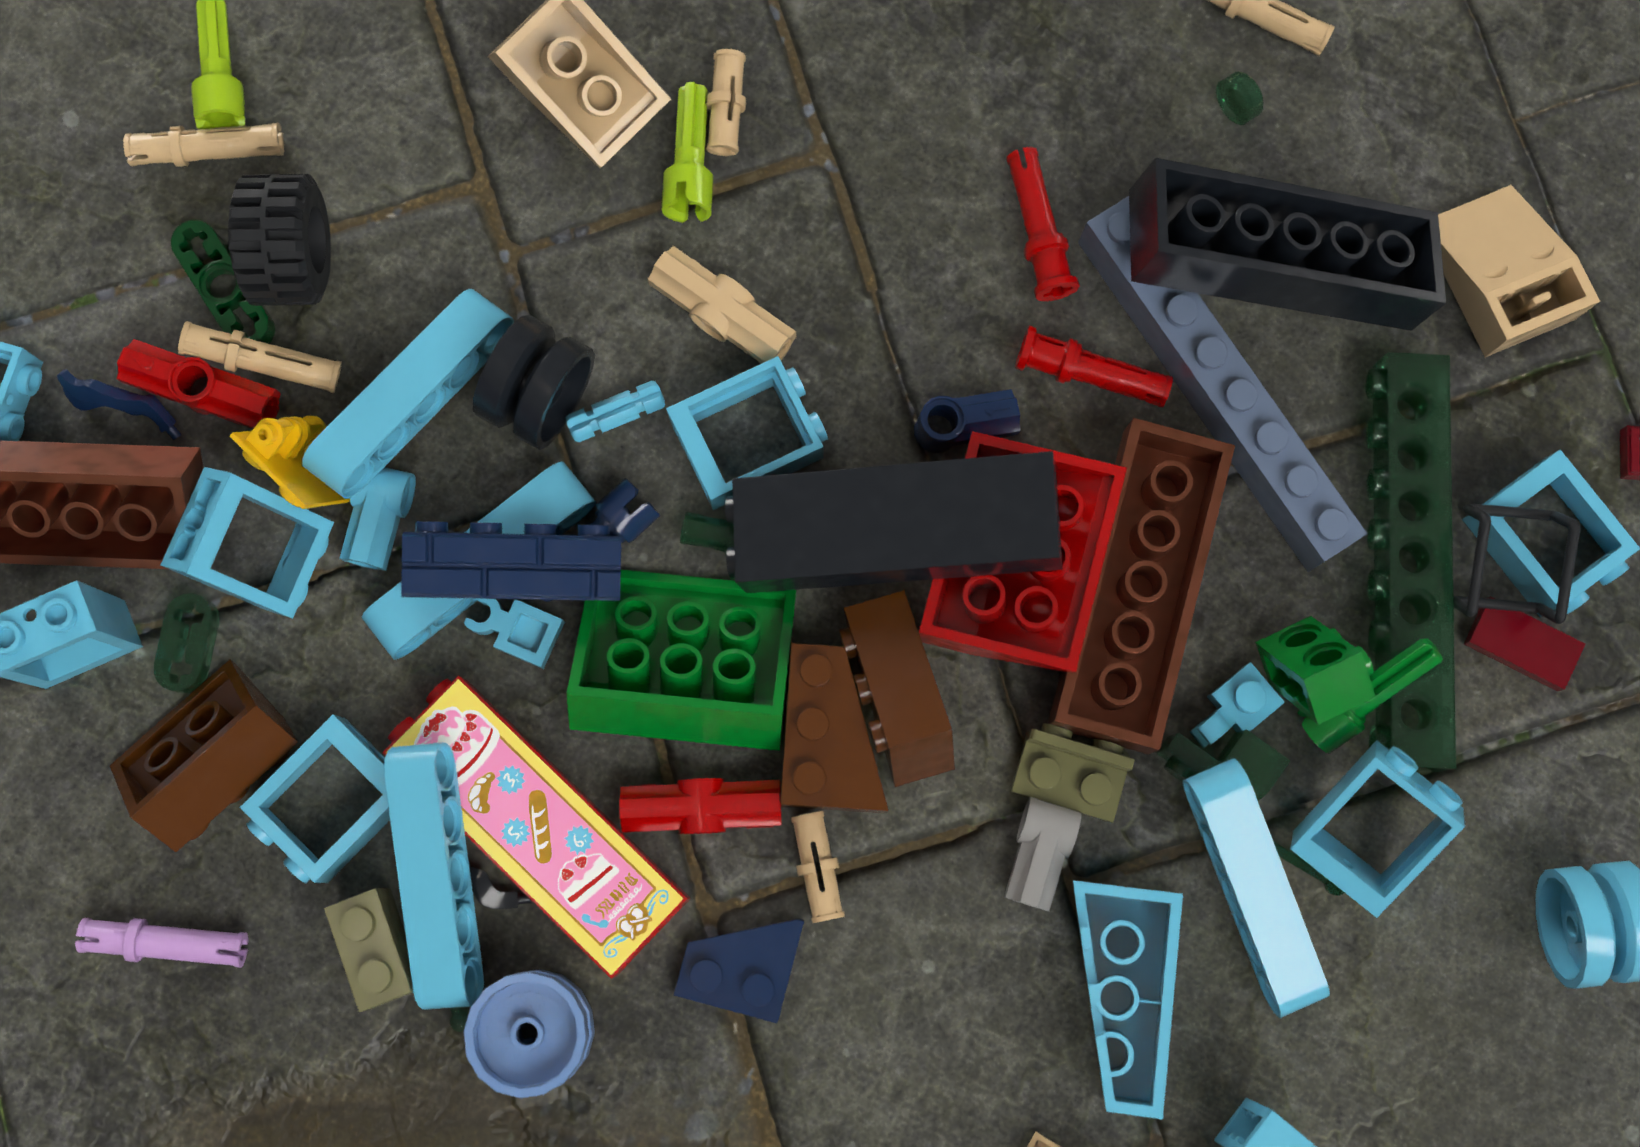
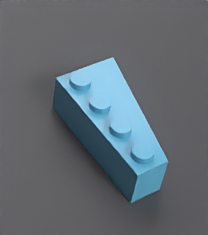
M1073 880L1106 1112L1163 1119L1183 894Z

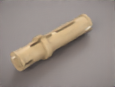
M1207 0L1226 10L1224 15L1232 19L1236 15L1277 36L1304 47V49L1317 56H1320L1335 28V26L1317 20L1280 0Z
M279 123L201 130H185L183 126H171L169 128L170 131L159 133H126L123 140L125 157H128L127 162L130 166L174 163L176 167L189 166V161L284 155L283 133H278L281 132Z
M185 321L178 344V354H187L222 363L225 370L236 372L237 368L327 390L330 393H335L342 366V361L321 358L293 349L245 338V332L233 330L232 334L195 325L188 321Z

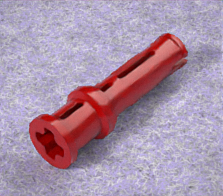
M1025 147L1023 151L1027 168L1022 167L1018 149L1011 152L1006 157V161L1011 171L1029 239L1025 244L1024 256L1027 261L1032 262L1037 280V286L1034 288L1035 298L1038 301H1053L1075 293L1079 289L1080 284L1078 278L1071 275L1066 257V252L1069 250L1068 239L1062 233L1057 232L1038 159V150L1033 147Z
M1031 325L1026 330L1015 365L1017 370L1023 371L1028 367L1054 375L1056 382L1062 384L1065 382L1070 383L1071 379L1127 397L1146 401L1161 408L1165 406L1173 383V376L1152 372L1126 362L1082 349V344L1072 338L1065 342L1037 333V328Z

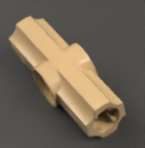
M674 246L668 251H664L654 264L653 270L648 277L649 285L689 312L692 321L708 335L721 342H725L726 339L746 354L756 359L760 364L777 356L782 360L789 351L791 344L796 338V331L756 304L751 293L731 277L725 274L716 276Z

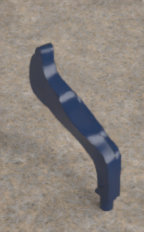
M67 369L57 374V379L62 385L67 399L79 410L110 407L130 415H144L152 419L159 426L161 433L166 431L173 440L181 435L174 426L177 421L154 395H139L94 379L79 380Z

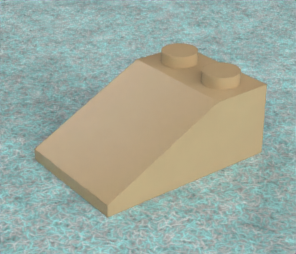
M545 0L488 56L514 86L599 168H602L671 100L584 0Z

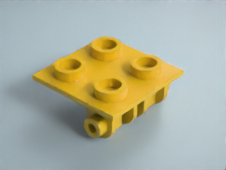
M314 415L303 418L297 416L282 417L278 420L265 418L259 421L252 431L231 433L230 437L243 449L242 455L245 460L253 467L265 471L280 486L278 489L282 497L292 505L308 509L350 502V498L344 499L302 465V459L308 446L326 428L321 418Z

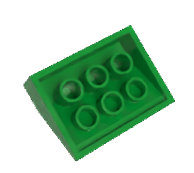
M621 570L620 601L585 600L566 693L569 729L780 751L797 590L746 593L735 581Z

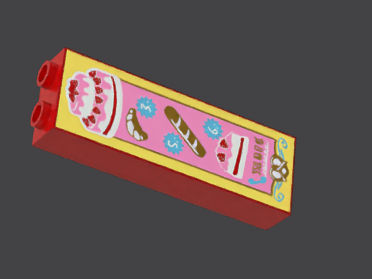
M459 675L453 681L448 678L443 680L429 693L426 698L429 706L415 720L411 716L407 717L393 729L388 736L391 744L382 753L386 756L391 747L447 743L453 751L456 763L465 835L611 979L617 977L691 898L627 835L622 833L586 795L469 681Z

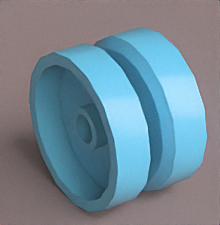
M1631 861L1593 864L1588 871L1582 866L1546 869L1540 876L1537 885L1536 919L1546 959L1556 978L1565 987L1574 989L1603 986L1609 978L1619 983L1640 981V869Z

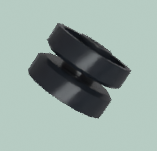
M531 315L521 316L508 328L488 358L474 393L473 412L479 418L498 428L513 422V433L518 439L538 450L546 448L566 425V416L575 411L582 398L594 366L595 353L593 349L572 337L562 338L555 343V332L551 326Z

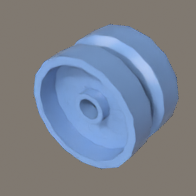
M542 969L514 973L485 988L471 1006L464 1029L466 1056L478 1078L496 1092L517 1098L544 1095L566 1082L577 1072L589 1056L595 1034L592 1008L582 990L564 975ZM528 1023L533 1024L538 1032L536 1041L533 1037L524 1039L521 1028L529 1025Z

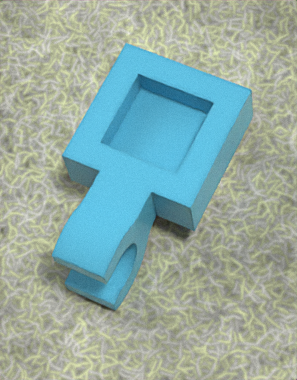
M1249 662L1207 696L1217 709L1195 726L1190 733L1203 748L1208 744H1213L1231 727L1242 737L1247 735L1285 702L1256 667Z

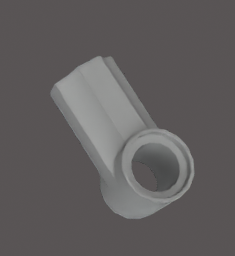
M1029 797L1018 828L1016 842L1019 843L1004 898L1041 910H1050L1064 859L1069 858L1076 842L1081 823V812Z

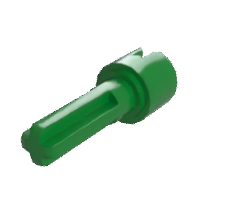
M1428 638L1418 640L1375 670L1373 675L1369 676L1375 698L1319 725L1302 711L1298 710L1297 713L1301 717H1305L1302 727L1322 751L1330 754L1365 729L1366 715L1441 663L1443 658L1440 651Z

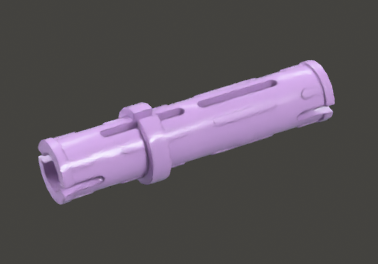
M83 918L78 925L76 936H83L85 939L84 941L77 940L75 942L78 953L93 952L123 955L125 961L139 962L143 957L242 967L248 949L241 948L242 945L248 944V934L245 932L230 933L148 925L146 919L133 918L129 923Z

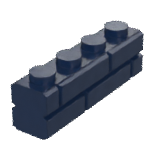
M415 521V532L405 531L402 534V597L620 601L621 536H610V525H578V535H556V524H524V534L502 533V523L470 522V533L448 532V522Z

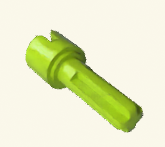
M198 0L196 2L201 75L192 82L191 86L196 126L199 130L245 126L243 85L232 76L227 5L224 0Z
M686 82L685 86L679 89L674 164L668 167L663 175L662 214L668 219L681 223L688 219L689 205H696L695 214L701 222L709 219L712 214L713 174L704 166L708 90L704 85L696 84L695 82Z

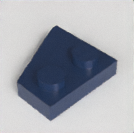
M794 919L688 942L674 996L778 1023L804 921Z

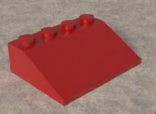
M972 431L965 459L1053 451L1057 476L1063 570L933 579L919 629L922 642L970 655L1076 674L1127 467Z

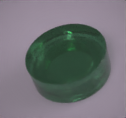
M1237 71L1217 84L1216 96L1224 114L1232 122L1238 125H1245L1262 113L1264 102L1261 90L1249 75Z

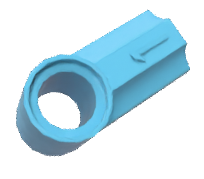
M384 467L357 495L350 498L353 510L340 554L341 560L374 570H387L400 518L407 516L413 502L416 479L413 473Z

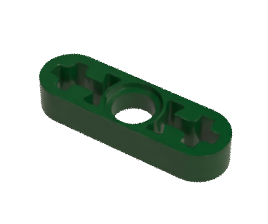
M189 220L180 224L171 237L172 251L222 331L232 334L233 330L242 331L244 329L242 322L233 312V310L241 307L256 322L254 327L257 332L252 336H248L245 333V338L270 344L275 335V324L264 305L254 306L247 302L237 281L234 291L229 296L215 298L211 295L210 287L216 277L222 274H230L235 277L230 252L220 236L210 225L200 220ZM195 237H199L204 241L202 243L203 248L213 260L207 265L192 251L193 246L190 241Z

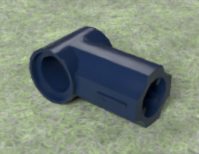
M1012 389L955 399L949 396L934 397L923 406L914 426V435L918 444L923 449L932 453H942L950 450L953 446L968 444L972 431L999 438L1015 436L1021 431L1018 402ZM934 415L945 417L952 426V432L948 434L934 432L928 424V418Z

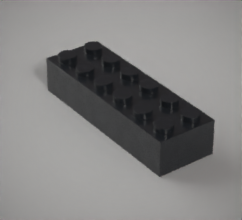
M1155 158L1129 189L1131 282L1409 331L1415 329L1446 304L1438 212L1161 158Z

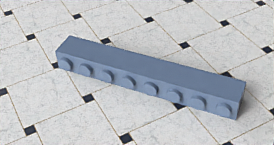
M1129 196L1089 220L1084 227L1078 244L1170 376H1173V380L1214 439L1235 445L1231 463L1307 572L1367 534L1365 529L1199 294L1131 282Z

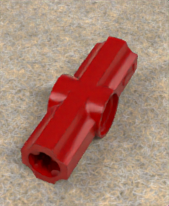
M133 339L128 346L123 347L117 361L118 374L116 379L121 383L186 405L198 414H211L254 429L262 419H276L280 409L279 399L281 393L277 389L212 367L201 358L184 357ZM207 377L208 382L205 389L201 393L191 396L190 391L193 383L199 378Z
M698 778L677 780V784L672 785L646 784L620 787L619 811L622 833L678 830V834H707L726 832V828H769L782 826L780 780L724 782L723 778Z

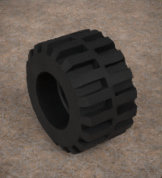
M309 174L242 175V178H239L230 202L228 238L234 275L244 298H246L250 305L254 306L316 305L322 300L326 290L331 265V238L328 214L324 198L316 181Z

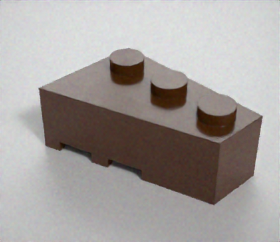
M791 643L781 806L887 813L889 810L845 647Z

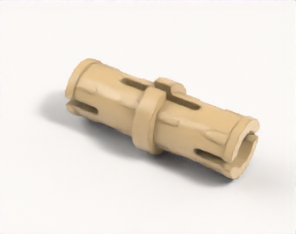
M720 49L714 53L712 92L708 93L706 100L707 109L710 110L706 150L714 155L733 156L739 151L740 113L746 109V98L742 95L746 56L738 50Z
M824 811L791 817L801 865H797L796 869L798 876L804 877L812 914V923L845 917L844 911H842L835 869L840 867L838 857L832 858L823 818ZM812 842L816 844L825 888L824 892L820 891L811 849Z

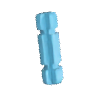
M649 381L637 386V391L630 394L629 390L592 404V410L585 412L583 408L566 416V424L572 438L576 442H581L594 437V431L601 429L603 433L640 418L639 413L646 411L648 415L662 409L665 406V400L656 381Z

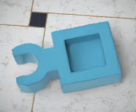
M475 598L478 602L490 607V617L482 623L466 618L464 621L465 626L479 635H488L493 632L499 633L493 645L494 648L544 669L565 621L517 599L514 600L508 613L503 610L502 605L496 599Z

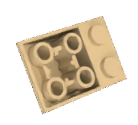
M1512 185L1438 215L1444 276L1484 357L1572 322L1600 302L1578 256Z

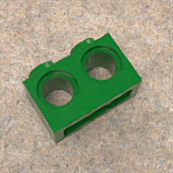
M1312 616L1255 642L1269 684L1317 725L1376 697L1369 677L1374 674V668L1365 650L1360 646L1354 647L1344 640L1335 628H1327Z

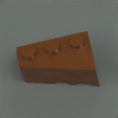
M902 590L845 607L844 613L847 627L838 630L841 643L846 649L848 659L856 657L860 669L859 674L853 675L861 705L870 704L875 719L868 722L872 740L877 753L885 752L895 787L955 770L952 728L905 591Z

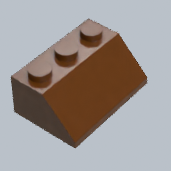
M229 659L110 765L130 818L174 852H177L189 840L199 837L207 829L209 823L228 805L243 798L250 786L267 770L282 763L290 750L299 742L285 718L244 672Z

